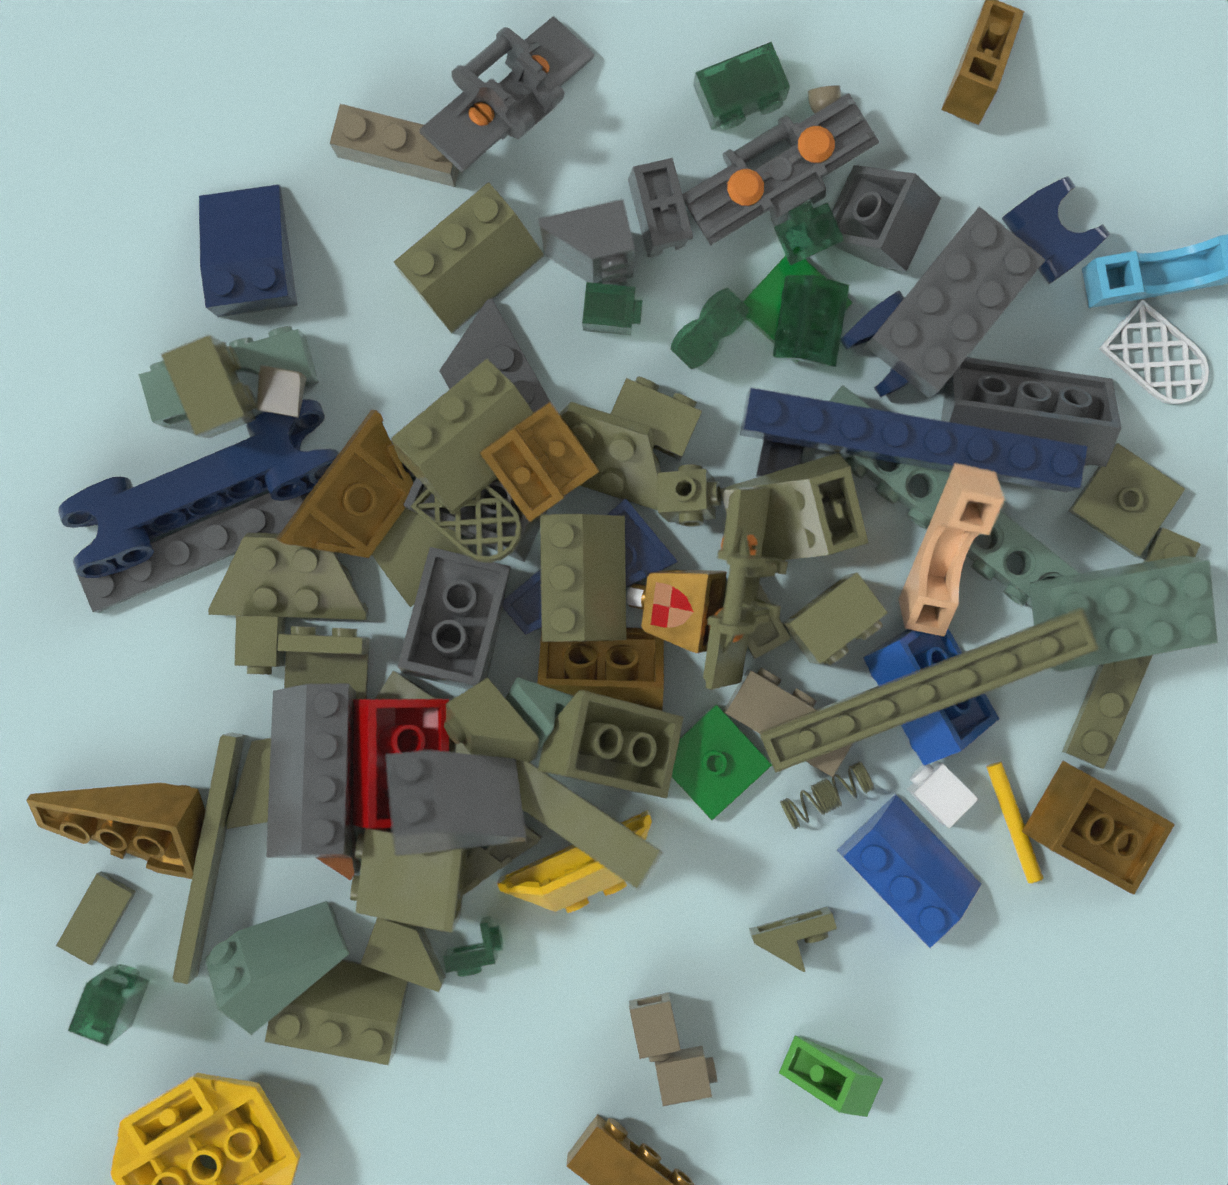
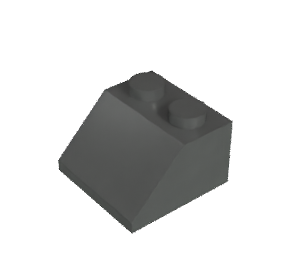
M854 165L820 238L824 242L875 266L907 272L941 197L916 173Z

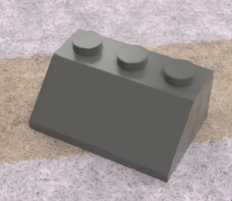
M623 199L538 218L545 256L593 286L603 284L604 289H612L627 284V279L633 277L635 248Z

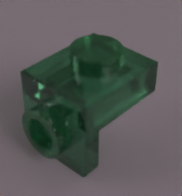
M491 916L483 917L480 922L483 942L448 948L443 955L446 973L457 971L459 977L470 976L480 973L482 971L481 966L496 963L498 958L497 951L503 950V939L500 926L492 925Z

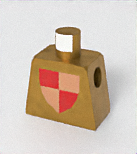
M664 570L651 572L647 577L646 585L633 583L627 593V604L629 607L643 610L641 626L645 632L694 653L706 652L709 640L708 617L713 616L723 606L727 572L716 570Z

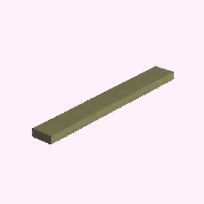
M1080 607L760 732V737L775 772H779L1099 650V647L1085 613Z
M392 671L375 699L437 698L399 672ZM449 737V752L470 754L462 743L456 744ZM516 760L522 810L636 889H641L663 852L546 772L538 771V767L533 763Z

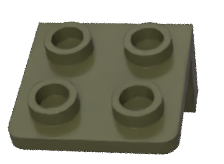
M291 626V634H278V651H286L284 688L304 684H350L356 691V699H367L370 637H357L358 629L332 628V636L316 635V627Z

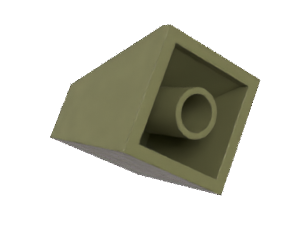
M365 828V834L359 833L355 850V858L362 859L360 876H353L350 891V900L357 901L355 913L444 932H453L461 915L468 848L395 856L393 828Z

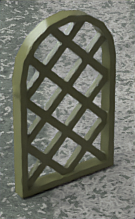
M489 485L485 487V490L494 498L481 499L480 492L476 495L475 500H470L464 505L476 506V519L461 520L460 509L455 513V521L441 522L440 508L446 507L436 497L435 503H423L432 494L428 489L411 505V508L457 547L459 552L476 562L492 563L503 560L515 550L520 542L522 526L518 513L508 500L500 496ZM496 504L497 518L482 519L481 505ZM502 504L513 516L502 517ZM435 509V522L422 510ZM516 522L515 536L503 537L502 523ZM497 524V537L482 538V525ZM476 525L477 539L461 540V526ZM456 527V540L443 528ZM511 542L509 547L503 550V543ZM497 543L498 554L492 556L482 555V544ZM477 545V555L468 551L463 546Z

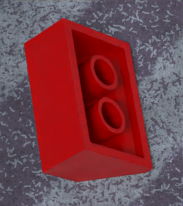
M353 699V825L367 829L392 828L386 755L426 750L449 752V735L444 727L446 722V703L449 702V699Z

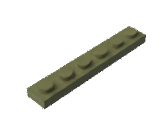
M1164 527L1159 528L1144 562L1178 556L1195 557L1201 544ZM1153 655L1098 666L1062 752L1098 768H1105Z

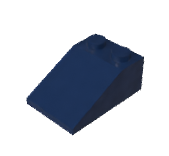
M277 184L199 196L200 270L206 308L215 316L222 317L298 306L281 186Z

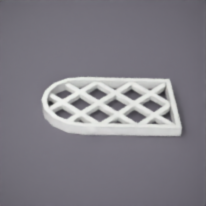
M1143 299L1118 324V327L1099 348L1103 354L1150 395L1163 403L1178 405L1189 402L1202 393L1208 382L1209 367L1205 355L1192 341ZM1139 310L1140 323L1127 324ZM1145 311L1158 322L1146 323ZM1160 327L1161 342H1148L1147 328ZM1141 328L1142 343L1128 344L1127 329ZM1167 330L1179 340L1168 341ZM1121 331L1122 344L1109 345ZM1168 346H1182L1183 360L1169 361ZM1162 347L1163 362H1149L1148 348ZM1142 348L1143 363L1129 364L1128 349ZM1188 348L1198 359L1189 360ZM1110 350H1122L1123 361ZM1200 364L1202 369L1201 379L1191 380L1190 365ZM1170 366H1183L1184 380L1171 381ZM1164 367L1165 382H1151L1150 368ZM1144 368L1145 380L1132 369ZM1185 385L1186 398L1180 400L1172 399L1171 386ZM1191 385H1199L1192 394ZM1154 387H1165L1166 397L1157 392Z

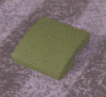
M405 508L374 550L372 556L409 607H411L415 603L430 547L462 555L465 554L459 552L457 547L418 513ZM447 527L443 528L456 540L455 531ZM463 546L468 551L472 552L468 546Z

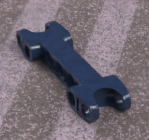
M1069 176L1038 190L1002 217L1003 222L1014 235L1046 259L1038 270L1048 284H1051L1084 260L1110 235L1103 224L1082 233L1067 230L1061 224L1058 217L1060 202L1076 187ZM900 291L895 292L872 308L840 339L846 350L871 340L905 298ZM891 368L887 376L874 389L882 398L910 384V382Z
M311 399L302 400L299 418L270 412L260 413L255 416L256 420L246 425L250 436L248 439L133 487L131 480L127 477H112L86 487L63 501L59 506L58 513L64 526L76 528L98 525L95 539L73 559L76 573L85 578H98L141 564L152 557L154 553L150 542L151 539L263 491L269 490L271 498L277 501L290 500L312 491L339 454L334 449L300 451L301 443L306 435L314 431L325 419L321 404Z

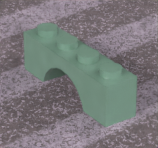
M291 326L279 327L269 331V337L253 341V338L248 337L229 343V346L232 345L242 368L237 370L236 373L248 372L259 375L260 365L302 373L307 377L305 386L319 383L306 336L299 329L293 330ZM164 361L150 365L151 371L139 374L153 423L165 427L188 420Z

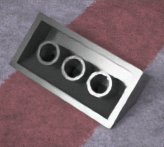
M966 357L946 382L942 421L1088 446L1085 465L1106 467L1121 431L1113 380L1111 378Z
M304 684L273 691L266 858H352L353 699H356V691L350 684Z

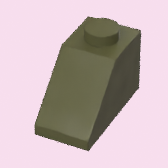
M488 677L446 703L445 730L454 743H462L470 754L513 758L524 762H531L537 758L539 738Z
M382 918L376 919L360 964L439 992L446 975L424 928Z

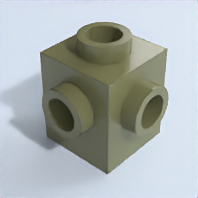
M688 464L679 466L678 471L657 473L658 513L668 523L679 522L681 526L695 527L703 525L704 520L716 519V506H721L722 503L721 485L707 469H703L700 465Z

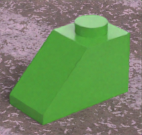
M797 1035L794 1036L779 1071V1074L837 1112L863 1117L868 1116L883 1082L882 1077L853 1059Z

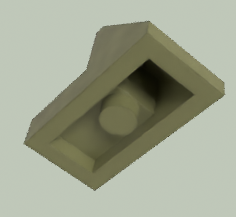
M823 907L749 928L754 944L800 971L806 972L797 940L804 939L805 943L818 942L828 938V932L836 930L837 927L831 910L828 907Z

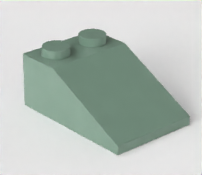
M324 901L236 931L227 940L218 943L211 950L210 954L205 957V962L218 1010L250 1035H253L349 955L350 952L332 905Z

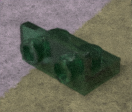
M815 275L786 276L781 295L782 301L775 333L773 357L795 359L825 367H836L849 285Z

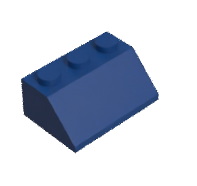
M949 628L945 636L907 629L865 655L863 659L869 668L872 678L879 686L959 655L962 651ZM983 693L902 724L901 727L907 735L912 749L917 753L923 766L961 752L997 722L999 717L988 697Z
M896 794L837 849L838 853L929 948L938 942L962 918L981 886V883Z

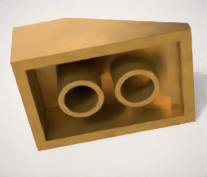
M1062 761L1022 832L1051 851L1134 895L1175 824L1098 779Z

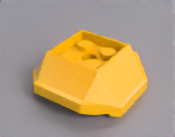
M196 1073L126 1115L120 1121L110 1175L116 1185H293L301 1153L258 1082ZM200 1155L211 1156L215 1160L217 1168L208 1169L204 1167L200 1161Z

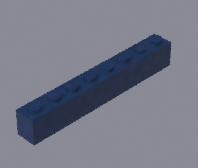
M750 388L746 395L740 436L951 472L956 463L996 472L998 481L1061 492H1070L1081 488L1088 446L757 388Z

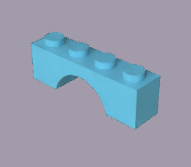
M1228 234L1169 251L1156 253L1132 251L1095 258L1082 268L1089 309L1228 284Z

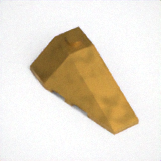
M149 783L30 794L26 800L40 828L82 844L88 843L90 839L97 841L111 849L110 855L123 859L125 854L128 853L146 860V868L149 870L192 879L205 815V807L199 789L187 785Z

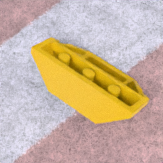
M646 810L620 823L646 840L652 824V818L649 811ZM573 844L500 877L497 882L501 892L554 912L565 908L567 913L576 911L589 904L590 902L587 897L603 891L604 895L607 896L627 886L625 880Z

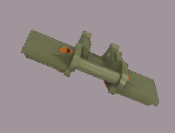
M771 487L735 488V491L729 497L725 531L721 541V550H718L717 558L726 560V564L730 565L724 607L715 612L713 616L708 617L709 640L703 678L706 681L705 688L713 690L741 683L749 634L754 633L760 623H768L769 618L779 619L781 606L757 597L760 578L774 576L775 573L786 574L788 561L761 555Z

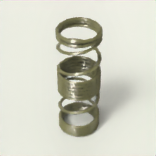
M858 761V763L852 766L849 765L848 775L853 791L838 774H835L832 778L833 786L827 778L811 785L816 802L805 790H801L800 799L805 817L789 798L781 800L780 804L793 829L800 828V824L791 805L806 823H809L803 793L822 815H825V812L828 813L839 808V806L842 807L835 776L855 799H857L858 795L852 779L851 769L854 771L864 793L867 794L870 790L873 791L875 789L874 784L863 763Z

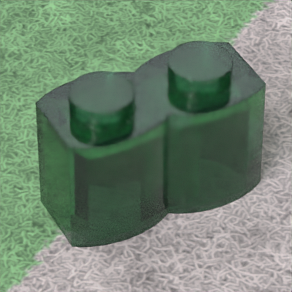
M724 288L707 300L700 312L699 319L689 322L679 330L672 341L670 350L690 369L702 368L713 361L719 354L724 339L736 335L745 327L753 309L732 289Z

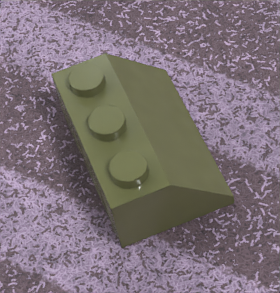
M488 182L398 257L394 264L400 274L452 334L480 311L487 300L491 298L493 300L543 258L544 254L516 213Z
M486 359L392 436L391 441L399 460L454 515L497 478L480 452L533 414V411L515 385Z
M541 514L542 642L626 640L625 516Z
M579 690L555 718L554 728L543 744L538 771L667 799L684 717Z
M341 960L268 1021L265 1042L389 1065L396 1051L408 981L361 965L359 962Z

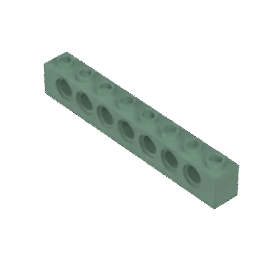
M844 385L829 400L831 402L871 408ZM839 453L846 459L845 461L855 476L863 478L866 475L877 484L875 491L881 497L892 504L899 501L910 510L907 516L915 524L925 530L929 527L951 472L896 463L892 472H886L880 469L877 459ZM913 476H919L927 483V493L923 498L914 496L909 489V482ZM1001 510L990 532L991 543L989 547L982 549L973 541L966 555L974 561L971 567L979 575L989 581L994 577L1006 587L1003 593L1020 606H1024L1027 603L1032 607L1029 582L1041 581L1044 578L1052 579L1080 574ZM1012 552L1017 553L1023 560V568L1018 575L1012 574L1006 565L1007 558Z

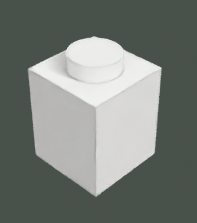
M938 761L933 762L931 765H921L910 777L913 783L907 788L942 825L949 829L978 800L943 763Z

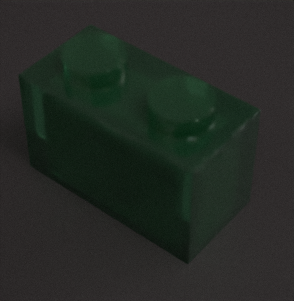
M772 41L695 72L693 84L711 130L720 126L724 130L731 129L742 124L746 120L745 116L758 111L764 115L783 106V101L787 99L790 89Z
M117 964L115 967L110 966L86 982L67 1031L105 1046L110 1045L132 1027L150 980L140 977V972L133 967L123 964Z

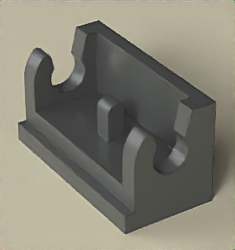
M673 158L633 166L628 183L648 258L660 255L663 252L662 250L669 247H675V250L683 248L688 240L693 239V234Z

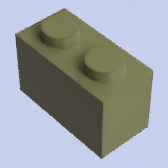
M637 376L635 381L626 378L610 414L650 426L655 443L653 449L681 461L702 413L701 410L695 408L697 402L679 393H674L673 397L658 392L659 385L646 378Z

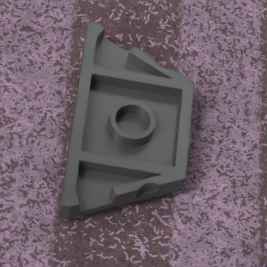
M492 298L487 300L439 372L448 388L451 389L478 365L488 359L515 385L534 413L550 402Z

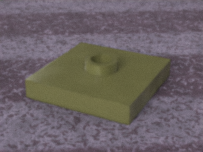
M1116 443L1107 466H1099L1069 509V512L1134 557H1139L1179 500L1185 488L1119 443Z

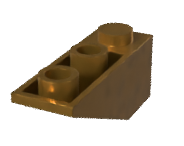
M598 1114L567 1154L566 1167L590 1185H694L693 1181L679 1169L675 1168L672 1172L661 1164V1157L650 1146L644 1143L638 1146L627 1137V1130L616 1120L609 1118L605 1121Z

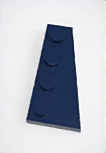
M624 499L606 514L625 516L626 587L648 577L651 572L661 571L678 562L627 499ZM541 569L504 599L503 609L525 635L542 628Z

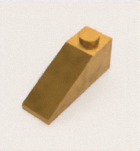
M999 0L984 1L941 110L953 114L960 119H965L977 125L980 124L998 90L1024 14L1023 10Z

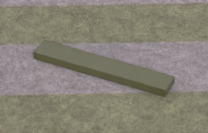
M231 732L223 734L219 739L172 977L174 979L173 982L189 984L199 973L227 831L226 822L232 806L245 735Z

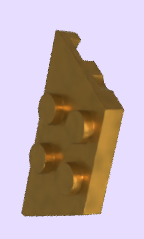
M371 410L278 535L276 539L286 545H296L369 558L404 511V503L413 486L411 476L404 470L402 462L399 460L394 445L382 423L384 421L383 417L377 410Z

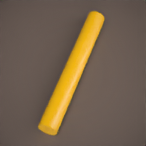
M996 762L990 764L986 768L1028 883L1038 882L1043 879V875L1029 836L1022 832L1025 825L1003 763Z

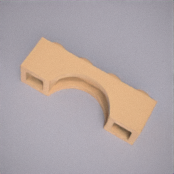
M954 464L898 599L905 629L945 636L959 604V583L967 552L979 534H990L1005 500L996 472Z

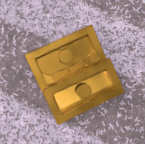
M551 401L480 452L529 522L564 499L566 494L599 472L598 467Z

